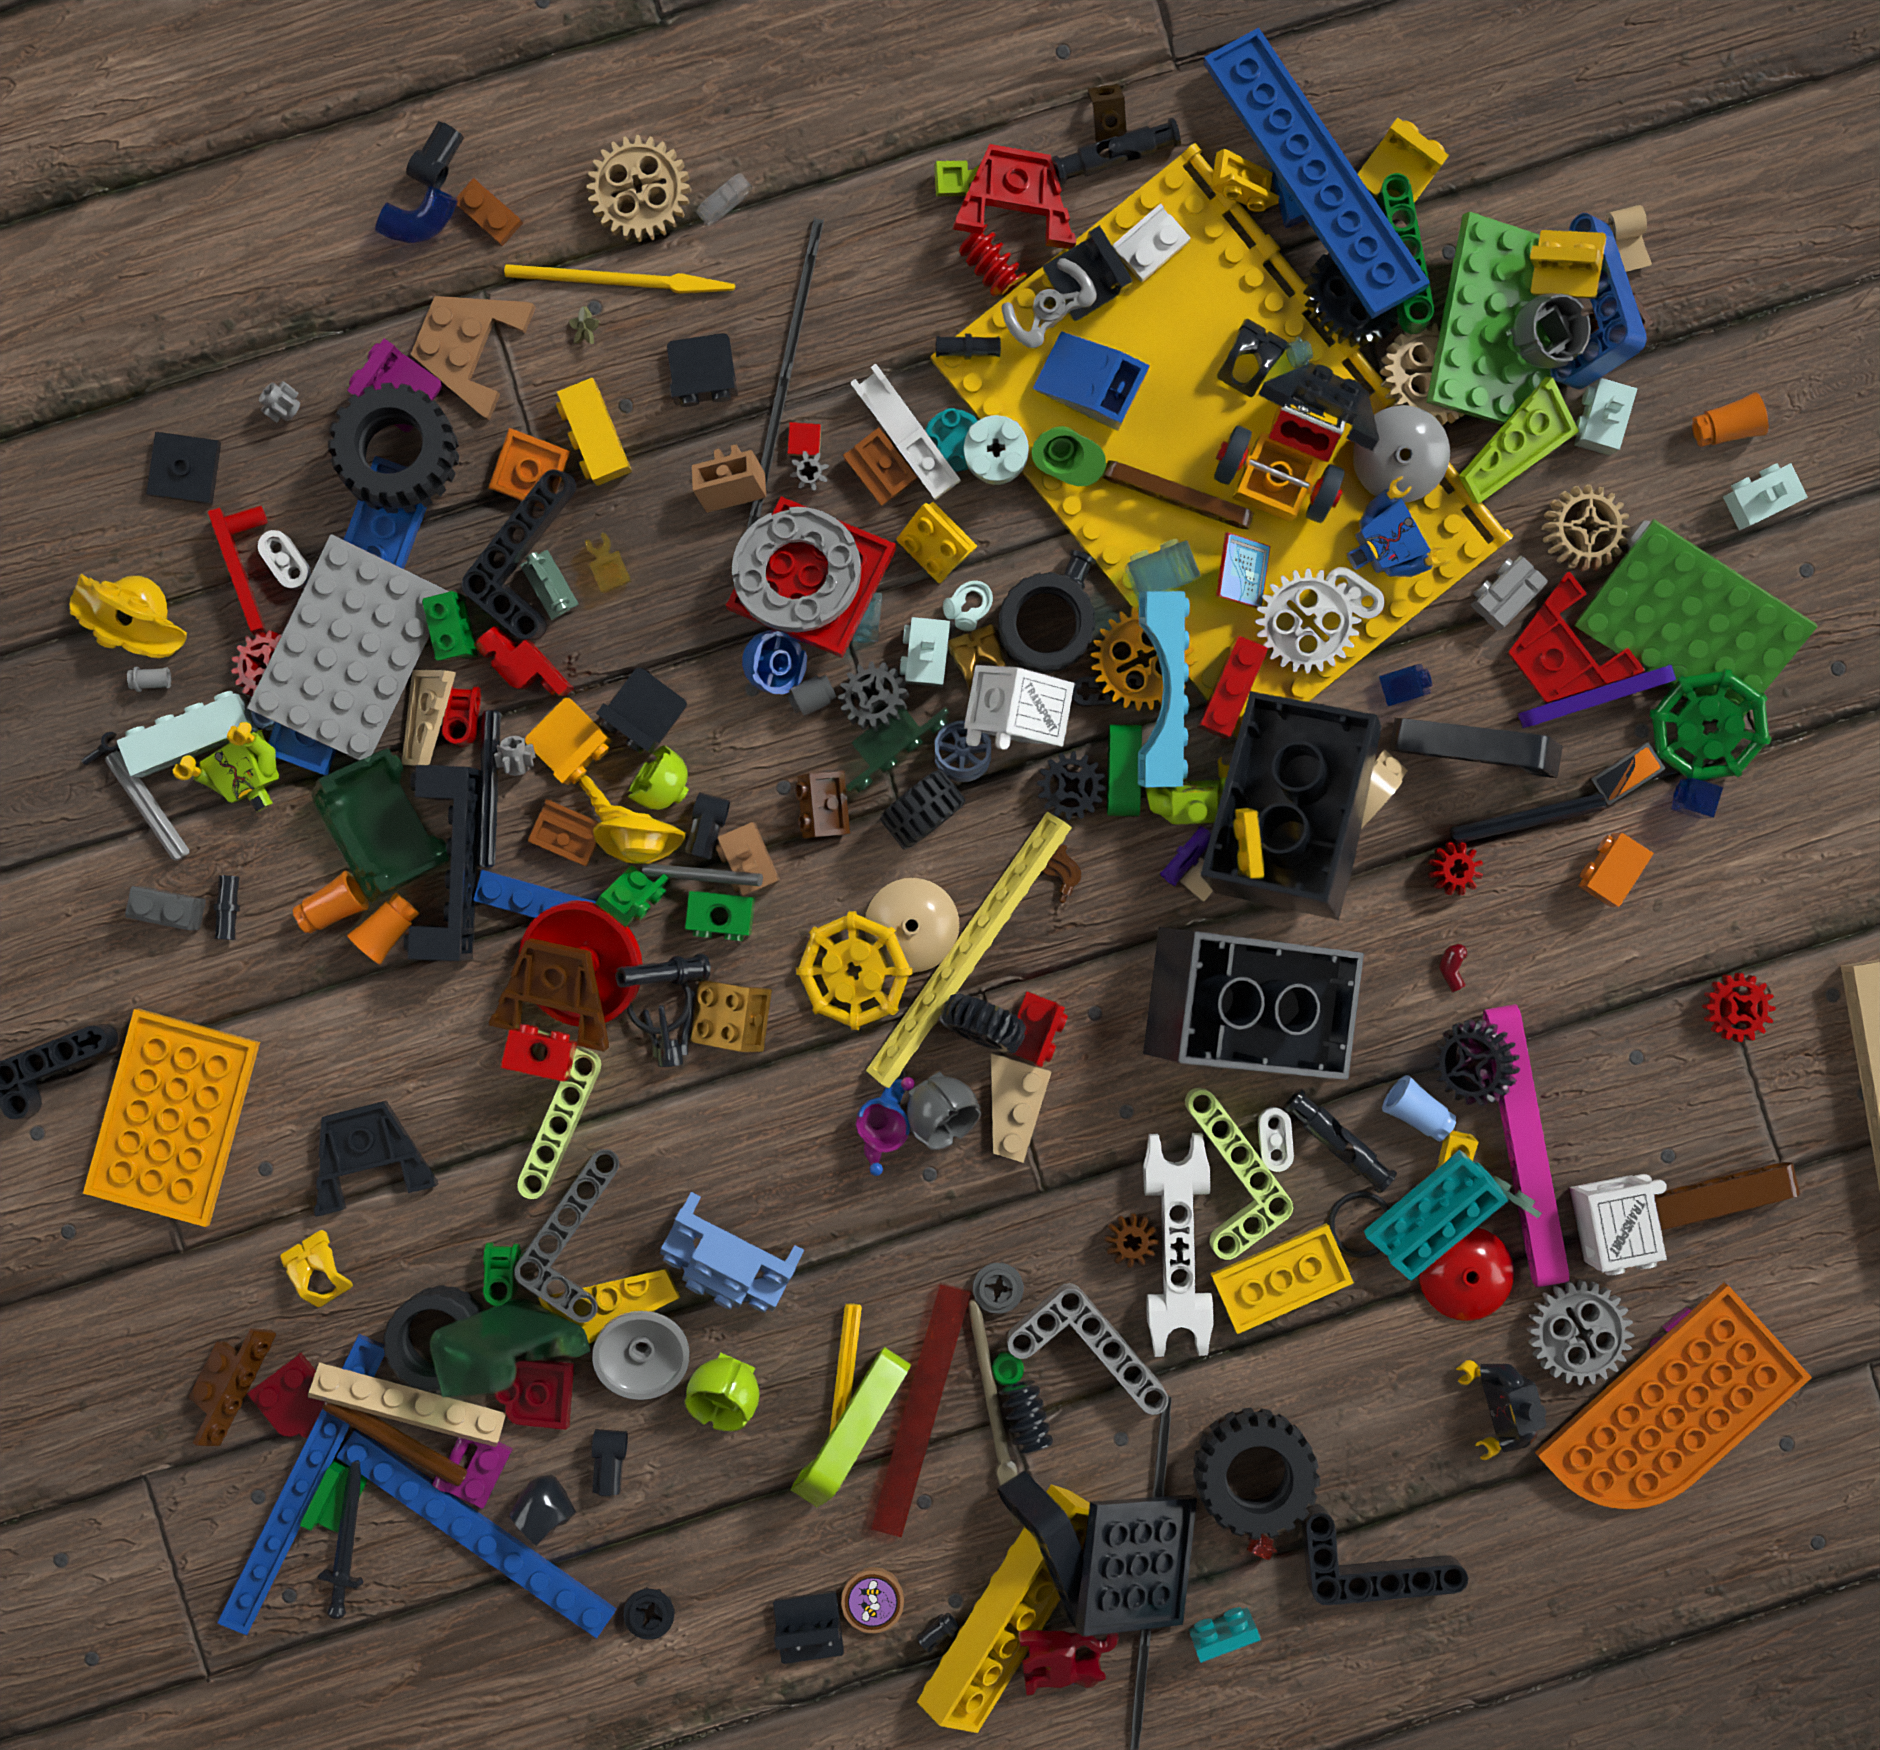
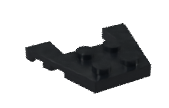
M1308 363L1265 381L1258 393L1259 396L1283 408L1286 406L1289 398L1294 396L1352 425L1346 439L1372 452L1379 441L1368 391L1363 389L1362 385L1353 379H1343L1333 374V371L1327 366Z
M387 1100L321 1117L318 1157L320 1158V1166L316 1184L318 1193L317 1204L314 1210L315 1217L346 1209L339 1176L399 1161L408 1193L439 1185L435 1175Z

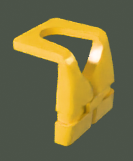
M319 1230L303 1240L302 1245L297 1244L280 1255L283 1267L287 1269L286 1273L298 1295L317 1307L325 1305L353 1286L352 1281L337 1273L332 1249L328 1246L330 1243L327 1232ZM314 1270L324 1272L336 1288L332 1292L323 1295L309 1291L308 1283Z

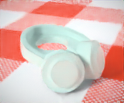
M980 581L966 582L956 590L952 598L944 600L943 611L948 619H955L956 627L962 631L974 630L977 621L988 613L992 605L993 595L991 589ZM976 592L982 597V605L980 607L971 608L968 612L961 611V607L966 603L965 596L967 593Z

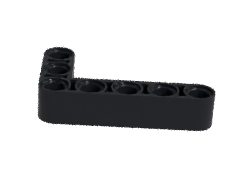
M552 469L542 475L462 579V589L465 594L520 639H539L544 635L547 623L542 614L504 583L576 491L574 478L560 470ZM562 477L564 488L560 493L555 494L552 489V483L556 478ZM542 502L545 508L544 514L536 519L533 515V507L536 503ZM522 527L525 537L521 543L517 544L514 541L513 533L515 529ZM501 551L505 556V563L501 568H497L494 564V557ZM482 576L485 579L486 587L484 591L478 593L475 589V581L478 577ZM506 596L510 601V608L506 613H502L499 609V602ZM527 617H531L535 624L534 630L530 634H527L523 628V622Z
M1395 718L1389 750L1414 755L1518 767L1531 775L1558 778L1563 746L1551 737L1539 734Z
M1023 1470L998 1487L997 1492L1007 1509L1035 1537L1066 1614L1076 1629L1084 1553L1064 1510Z
M1314 1504L1306 1507L1309 1514L1303 1521L1301 1520L1307 1584L1315 1600L1322 1605L1456 1594L1462 1592L1468 1584L1469 1577L1466 1570L1456 1558L1448 1555L1339 1565L1334 1520L1325 1507ZM1315 1518H1325V1523L1322 1527L1317 1529L1311 1527V1523ZM1319 1549H1327L1328 1554L1324 1559H1314V1555ZM1457 1569V1574L1453 1579H1444V1575L1448 1570ZM1426 1572L1425 1578L1421 1582H1412L1416 1573ZM1394 1575V1580L1390 1585H1380L1384 1576ZM1362 1578V1584L1358 1588H1349L1351 1580ZM1330 1581L1331 1586L1328 1590L1323 1592L1317 1590L1319 1583Z

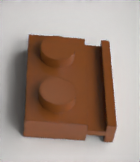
M879 427L857 443L854 448L843 454L845 461L881 507L918 480L916 474Z
M546 799L528 841L588 867L598 844L594 839L593 829L601 822Z

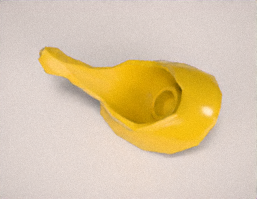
M584 775L579 780V785L590 797L591 804L595 807V812L602 821L593 829L595 841L607 854L625 863L650 864L670 856L683 843L685 832L653 819L648 814L635 813L622 806L611 805L591 778Z

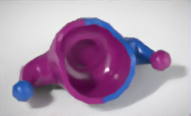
M905 1077L903 1080L895 1079L890 1088L886 1087L881 1097L868 1100L857 1113L855 1122L857 1133L865 1142L864 1154L871 1165L869 1168L870 1173L874 1176H879L883 1172V1167L880 1164L882 1152L898 1149L909 1136L910 1124L900 1103L905 1090L910 1091L914 1088L915 1082L911 1077Z

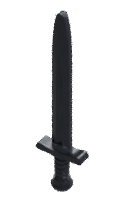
M359 1460L352 1462L346 1479L333 1572L325 1569L318 1575L320 1580L334 1583L332 1602L327 1610V1615L331 1619H341L346 1614L344 1605L346 1586L358 1588L364 1583L361 1577L350 1576L361 1484Z

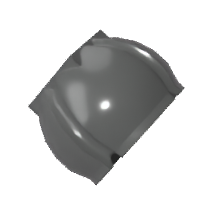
M1556 293L1543 294L1528 302L1520 310L1513 328L1510 329L1514 344L1520 349V356L1527 363L1535 367L1554 369L1567 365L1571 360L1582 354L1588 345L1591 332L1589 316L1581 315V310L1584 306L1570 295ZM1540 320L1551 341L1544 348L1536 334V322Z
M941 1072L908 1091L907 1117L910 1129L917 1140L924 1143L931 1150H939L952 1145L953 1137L963 1138L980 1118L981 1111L979 1109L981 1107L978 1105L976 1096L970 1087L958 1079L944 1077Z

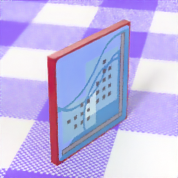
M1225 532L1216 597L1253 608L1262 606V595L1264 594L1271 546Z

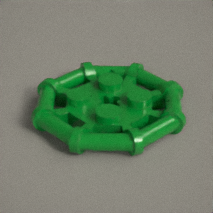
M1724 668L1720 672L1686 677L1681 675L1677 677V683L1657 707L1651 709L1649 714L1652 717L1656 755L1659 759H1662L1686 776L1690 783L1696 784L1701 780L1730 776L1738 778L1742 776V771L1760 750L1771 742L1772 737L1769 736L1766 712L1767 696L1765 693H1759L1732 674L1731 669ZM1717 685L1716 692L1710 693V695H1696L1693 688ZM1728 687L1745 698V700L1740 704H1736L1726 697L1725 693ZM1685 693L1689 698L1677 714L1671 712L1670 710ZM1753 710L1755 730L1745 729L1744 712ZM1713 719H1717V730L1704 733L1702 722L1704 720L1710 722ZM1666 722H1675L1677 738L1668 742ZM1742 738L1750 740L1751 742L1735 760L1731 751ZM1680 747L1689 751L1695 756L1692 765L1674 752ZM1724 756L1727 763L1703 767L1704 759L1715 760Z

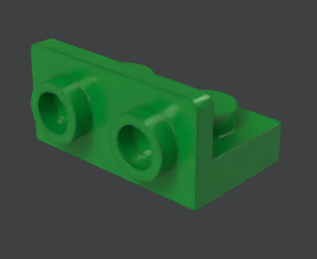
M450 591L424 598L422 602L436 660L442 661L454 657L463 659L478 657L477 649L474 647L475 639L465 596Z
M631 865L600 895L595 904L614 917L623 926L627 927L634 918L640 921L651 908L649 903L655 906L666 893V890L662 887L668 880V877L663 874L654 883Z

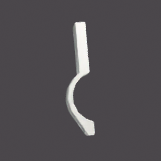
M874 364L871 367L874 374L860 384L855 379L851 382V385L936 500L961 480L877 364Z

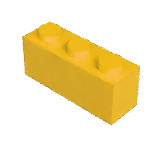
M589 378L557 391L560 402L556 403V407L562 420H568L572 431L568 432V436L574 450H581L584 460L579 463L587 480L592 478L594 483L599 486L631 473V467L594 379Z

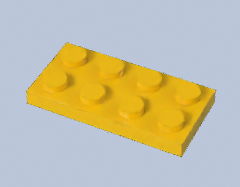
M1327 1223L1211 1273L1237 1334L1354 1284Z

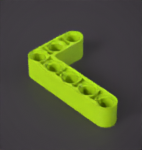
M886 1347L882 1348L817 1457L803 1468L791 1487V1491L817 1508L835 1495L911 1366L910 1363Z

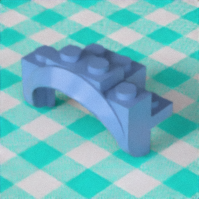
M691 1192L683 1208L680 1209L673 1227L660 1250V1254L665 1256L663 1261L678 1269L682 1266L685 1271L682 1280L687 1282L686 1287L700 1295L706 1292L714 1296V1302L724 1308L731 1310L732 1306L739 1309L742 1302L749 1301L748 1304L760 1312L765 1313L767 1309L773 1312L804 1250L794 1245L786 1261H783L693 1215L701 1197ZM695 1237L701 1240L697 1248H695L693 1243ZM758 1270L764 1272L762 1278L754 1279Z

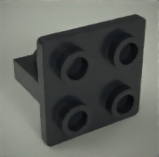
M835 1591L774 1600L773 1607L776 1621L774 1641L776 1650L780 1649V1657L783 1664L844 1655L838 1601Z

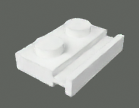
M1160 203L1115 242L1113 248L1126 266L1143 283L1188 244L1191 237L1171 214L1169 215L1164 210V206Z

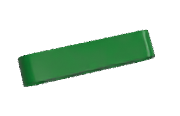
M1400 173L1390 174L1382 183L1377 195V204L1428 278L1410 181L1405 175ZM1394 189L1401 196L1392 197L1388 194L1387 190ZM1393 220H1402L1406 227L1399 228L1395 226ZM1430 284L1427 289L1396 305L1400 326L1406 333H1422L1434 314ZM1418 311L1423 315L1424 319H1413L1409 312Z

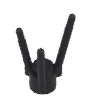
M690 990L692 1006L689 1015L683 1023L680 1044H678L677 1038L669 1039L665 1008L663 1005L658 1007L662 1040L658 1042L656 1034L648 1033L653 1047V1057L657 1058L658 1067L682 1065L683 1056L688 1055V1038L695 996L693 990ZM643 1010L645 1024L654 1027L649 1011Z

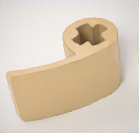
M1636 205L1608 212L1606 223L1612 229L1625 271L1629 272L1652 265L1642 238V234L1647 230V218L1643 207Z

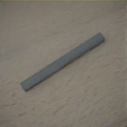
M645 863L642 867V873L645 876L661 877L665 874L668 878L738 885L761 886L763 883V875L759 873Z

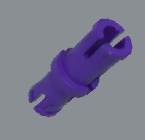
M1199 826L1183 847L1179 846L1177 848L1176 856L1159 874L1175 887L1192 865L1196 866L1199 863L1197 859L1208 847L1211 833L1204 827Z

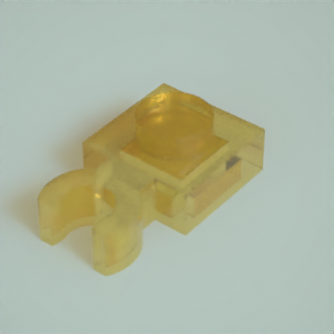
M602 533L603 546L601 548H594L589 539L585 540L587 550L597 558V560L590 562L589 565L601 593L604 594L628 584L632 580L620 552L616 551L610 554L611 541L605 533Z

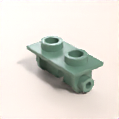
M548 550L540 554L534 552L526 557L527 561L520 566L551 620L579 605Z

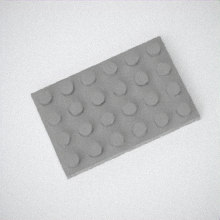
M331 534L247 709L368 764L430 635L422 600L426 597L449 591Z

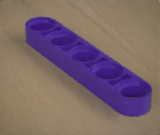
M1671 664L1518 713L1522 728L1530 727L1676 680L1675 673Z

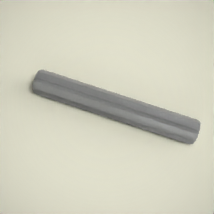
M115 751L105 758V762L172 860L178 861L189 854V849L140 777L130 776L121 751Z

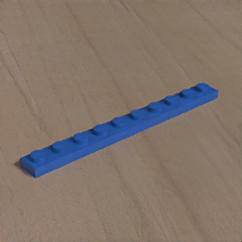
M358 1334L342 1369L374 1377L385 1355L383 1349L385 1345ZM323 1408L217 1624L247 1635L272 1586L318 1486L350 1427L349 1424L326 1412Z
M358 1429L354 1430L336 1456L349 1466L355 1460H359L361 1474L596 1639L615 1613L617 1608L455 1495L436 1489L432 1485L433 1480Z

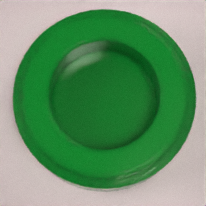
M1009 1351L998 1354L992 1363L994 1378L1003 1385L1019 1382L1024 1373L1022 1360L1014 1357Z

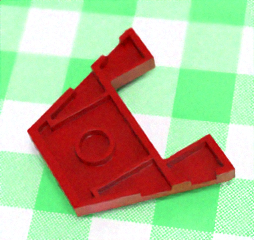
M989 144L954 221L953 230L981 234L984 228L986 205L1046 216L1045 246L1070 250L1076 245L1075 233L1071 232L1068 223L1070 217L1067 208H1064L1060 193L1062 190L1051 155Z
M1570 571L1564 575L1507 653L1545 704L1634 677L1645 671L1628 647L1602 666H1599L1560 616L1563 611L1587 594Z

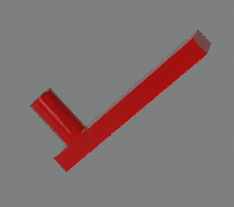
M260 505L225 516L220 507L207 511L249 629L255 637L257 631L267 633L232 536L233 534L268 524L264 509Z

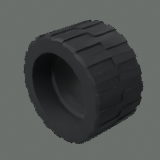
M1053 572L1036 573L1033 576L1020 580L1016 586L1009 590L1007 597L1003 600L999 613L998 633L1000 634L1001 645L1007 652L1006 654L1020 667L1027 668L1035 673H1052L1064 670L1071 664L1073 665L1084 654L1095 630V610L1090 602L1091 599L1088 593H1085L1082 586L1072 581L1070 577ZM1040 594H1052L1064 599L1072 608L1076 618V630L1072 640L1061 650L1052 653H1041L1030 649L1020 639L1016 628V618L1021 606L1031 597Z
M437 1285L433 1288L423 1289L399 1306L394 1315L389 1319L383 1338L385 1345L383 1349L388 1359V1365L401 1381L403 1380L409 1386L417 1387L424 1391H439L458 1384L480 1363L489 1345L490 1327L488 1326L487 1314L484 1313L482 1305L470 1293L454 1286ZM437 1309L444 1311L454 1317L460 1324L465 1337V1349L456 1362L450 1365H435L424 1360L414 1349L410 1337L411 1323L424 1310Z

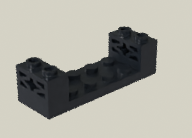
M416 764V772L411 774V790L415 791V797L429 800L454 801V804L450 805L448 810V823L453 825L452 838L447 840V856L451 857V870H447L445 875L446 889H450L449 902H445L444 920L448 921V927L409 926V932L405 933L403 942L404 951L408 952V959L446 961L473 959L476 903L473 899L477 880L479 769L464 766Z

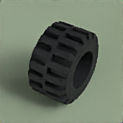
M937 770L926 776L892 803L882 813L879 820L903 850L909 849L962 808L966 799L943 770Z

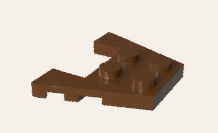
M533 938L525 941L510 974L509 983L498 1000L499 1005L489 1020V1026L506 1030L519 1029L523 1001L580 1014L577 1046L603 1052L609 1048V1040L590 951Z

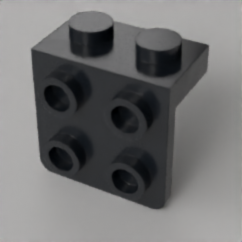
M720 333L673 340L667 344L672 379L670 390L675 405L691 407L700 404L699 402L702 401L725 402L730 400L731 397L738 396L731 343L727 334Z
M636 668L610 704L606 705L603 703L596 714L603 718L599 723L614 735L618 730L628 737L625 743L641 754L645 749L653 754L687 708V701L643 668Z

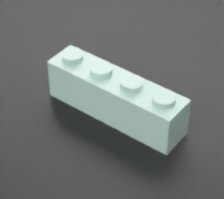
M232 691L223 692L214 697L215 701L207 705L196 703L184 709L185 713L176 717L173 714L156 719V725L146 729L144 726H140L126 731V737L116 741L130 776L142 778L180 763L184 756L195 757L228 744L230 741L227 739V734L231 726L238 728L241 722H248L251 725V733L259 731L253 722L251 710L247 709L248 702L246 697L236 693L233 694Z

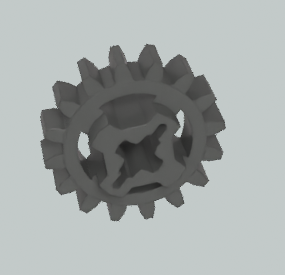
M873 661L869 662L868 669L866 670L861 665H858V674L854 675L848 672L849 684L841 683L840 685L845 692L838 695V699L844 704L841 710L845 716L849 715L848 719L851 724L854 725L859 721L858 725L862 730H865L868 724H871L873 730L878 731L880 723L889 728V719L900 720V716L897 713L898 709H907L905 702L901 700L909 697L907 690L904 689L906 683L903 677H899V673L895 668L888 672L886 663L882 662L879 669H877ZM887 682L892 685L893 694H890L887 690ZM854 698L860 702V711L855 708Z

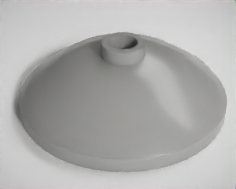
M1393 406L1379 411L1374 415L1379 441L1373 452L1354 443L1353 465L1359 481L1372 495L1378 496L1385 489H1389L1390 483L1394 479L1403 476L1396 484L1397 489L1404 492L1411 486V491L1402 497L1404 503L1426 496L1441 482L1448 468L1450 445L1444 428L1430 413L1414 406ZM1403 448H1407L1410 451V457L1406 461H1403L1399 456Z
M650 1311L628 1312L612 1319L599 1332L593 1348V1366L600 1381L612 1392L622 1397L636 1400L656 1398L672 1390L684 1377L689 1364V1345L683 1331L671 1319ZM644 1342L647 1346L640 1347L637 1343Z

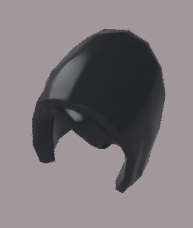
M550 1474L538 1476L527 1484L520 1493L509 1516L517 1528L537 1546L553 1528L566 1524L575 1515L576 1511L563 1486L555 1476Z

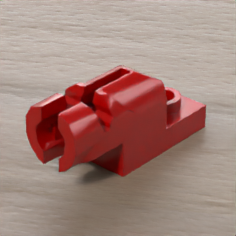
M494 626L474 643V647L483 657L490 658L495 655V659L491 661V666L512 687L526 690L542 676L543 679L540 683L551 695L557 693L565 697L574 689L532 641L525 639L516 646L518 642L505 634L499 627Z

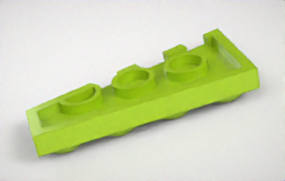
M1553 377L1544 378L1459 475L1472 503H1481L1579 432Z

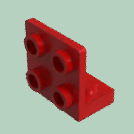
M1026 991L1017 1017L1024 1022L1027 1028L1022 1044L1012 1054L1034 1062L1035 1066L1042 1068L1044 1061L1050 1063L1056 1048L1052 1040L1056 1032L1062 1033L1068 1015L1063 1013L1065 1007L1062 1004Z

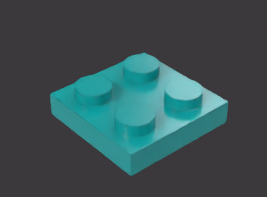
M1240 1607L1232 1608L1226 1611L1223 1617L1215 1620L1210 1618L1200 1620L1195 1623L1193 1628L1189 1629L1200 1663L1261 1640L1248 1607L1244 1609Z

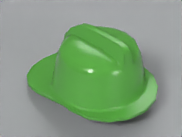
M1058 426L1043 432L1034 442L1032 448V459L1037 468L1068 484L1088 486L1097 482L1104 474L1106 458L1101 447L1069 427Z

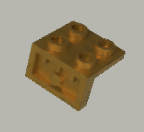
M708 980L699 982L691 1042L740 1052H763L772 989L743 987Z

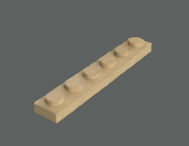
M322 1363L318 1364L308 1394L310 1398L496 1447L506 1417L504 1412Z

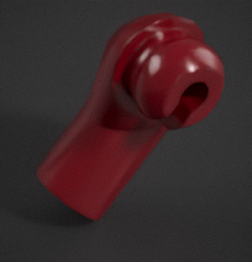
M1459 943L1449 946L1444 951L1439 964V969L1451 992L1458 991L1466 986L1459 973V968L1467 957V949Z

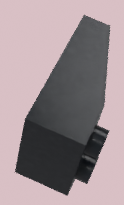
M1250 691L1200 874L1214 893L1339 920L1356 856L1382 728L1377 714ZM1249 808L1257 811L1264 877L1250 878L1242 874V871L1239 869L1237 857L1239 843L1234 831L1235 810Z
M1159 927L1143 1054L1177 1063L1348 1080L1364 953ZM1291 989L1287 993L1289 999L1282 1006L1286 1009L1294 1004L1299 1007V1011L1296 1016L1282 1025L1278 1016L1282 1010L1278 1005L1284 993ZM1257 1023H1258L1261 1027L1266 1028V1029H1269V1030H1272V1031L1262 1030V1029L1257 1025Z

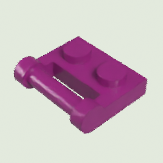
M457 1437L458 1439L448 1459L458 1465L469 1443L478 1446L467 1468L468 1472L460 1486H454L436 1475L432 1485L440 1491L449 1492L483 1509L513 1448L499 1441L497 1446L493 1447Z

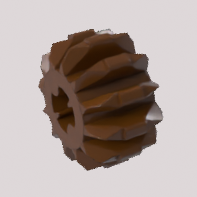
M1132 1212L1129 1215V1222H1125L1124 1217L1118 1215L1117 1219L1121 1225L1117 1227L1113 1223H1109V1230L1115 1234L1104 1236L1105 1242L1114 1243L1106 1249L1108 1255L1117 1253L1114 1259L1117 1264H1120L1126 1257L1128 1268L1133 1267L1135 1258H1137L1141 1266L1145 1265L1142 1255L1145 1253L1153 1258L1155 1253L1148 1246L1159 1244L1157 1238L1150 1237L1157 1231L1155 1226L1146 1227L1148 1219L1145 1216L1136 1223V1214ZM1130 1233L1134 1237L1139 1236V1239H1135L1137 1244L1133 1247L1129 1243L1123 1244V1241H1127L1125 1236Z

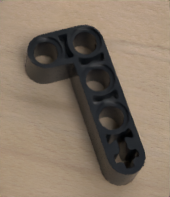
M109 1024L88 1026L0 1061V1108L3 1114L9 1119L16 1120L38 1113L41 1109L42 1099L35 1081L111 1051L115 1048L119 1039L116 1029ZM99 1034L101 1035L102 1040L98 1044L88 1045L86 1042L97 1038ZM67 1043L73 1047L74 1052L71 1059L65 1054L64 1049ZM37 1055L41 1056L44 1062L41 1070L35 1064ZM8 1067L14 1072L12 1082L6 1077V1069ZM20 1096L26 1103L24 1111L20 1110L17 1104Z

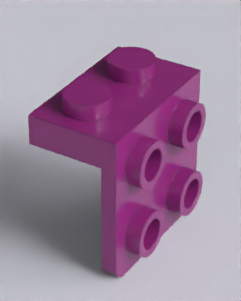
M384 338L380 344L377 343L371 348L367 356L368 361L362 370L358 369L352 375L349 381L350 387L347 391L352 395L356 394L357 397L365 394L363 388L373 385L375 390L382 389V383L392 382L395 389H399V385L402 383L410 385L414 392L419 389L422 390L433 401L442 388V382L401 353L392 343ZM395 424L397 428L405 433L412 431L414 428L406 424Z

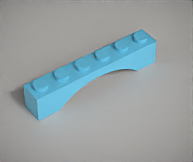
M1139 591V625L1148 635L1157 652L1163 679L1162 705L1157 723L1148 740L1138 752V785L1143 787H1183V779H1186L1188 774V764L1186 759H1183V748L1188 744V731L1184 727V715L1188 713V697L1184 695V682H1187L1189 677L1188 664L1184 663V650H1187L1189 646V634L1185 630V617L1189 615V600L1185 598V591Z

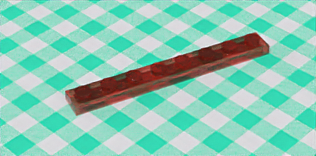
M940 1282L871 1525L872 1530L902 1538L971 1294L970 1290Z

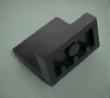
M1100 225L1088 232L1085 241L1043 266V271L1054 290L1060 294L1081 291V286L1077 280L1057 267V262L1061 258L1077 264L1093 282L1097 293L1096 299L1089 307H1082L1069 312V315L1075 322L1128 291L1133 282Z

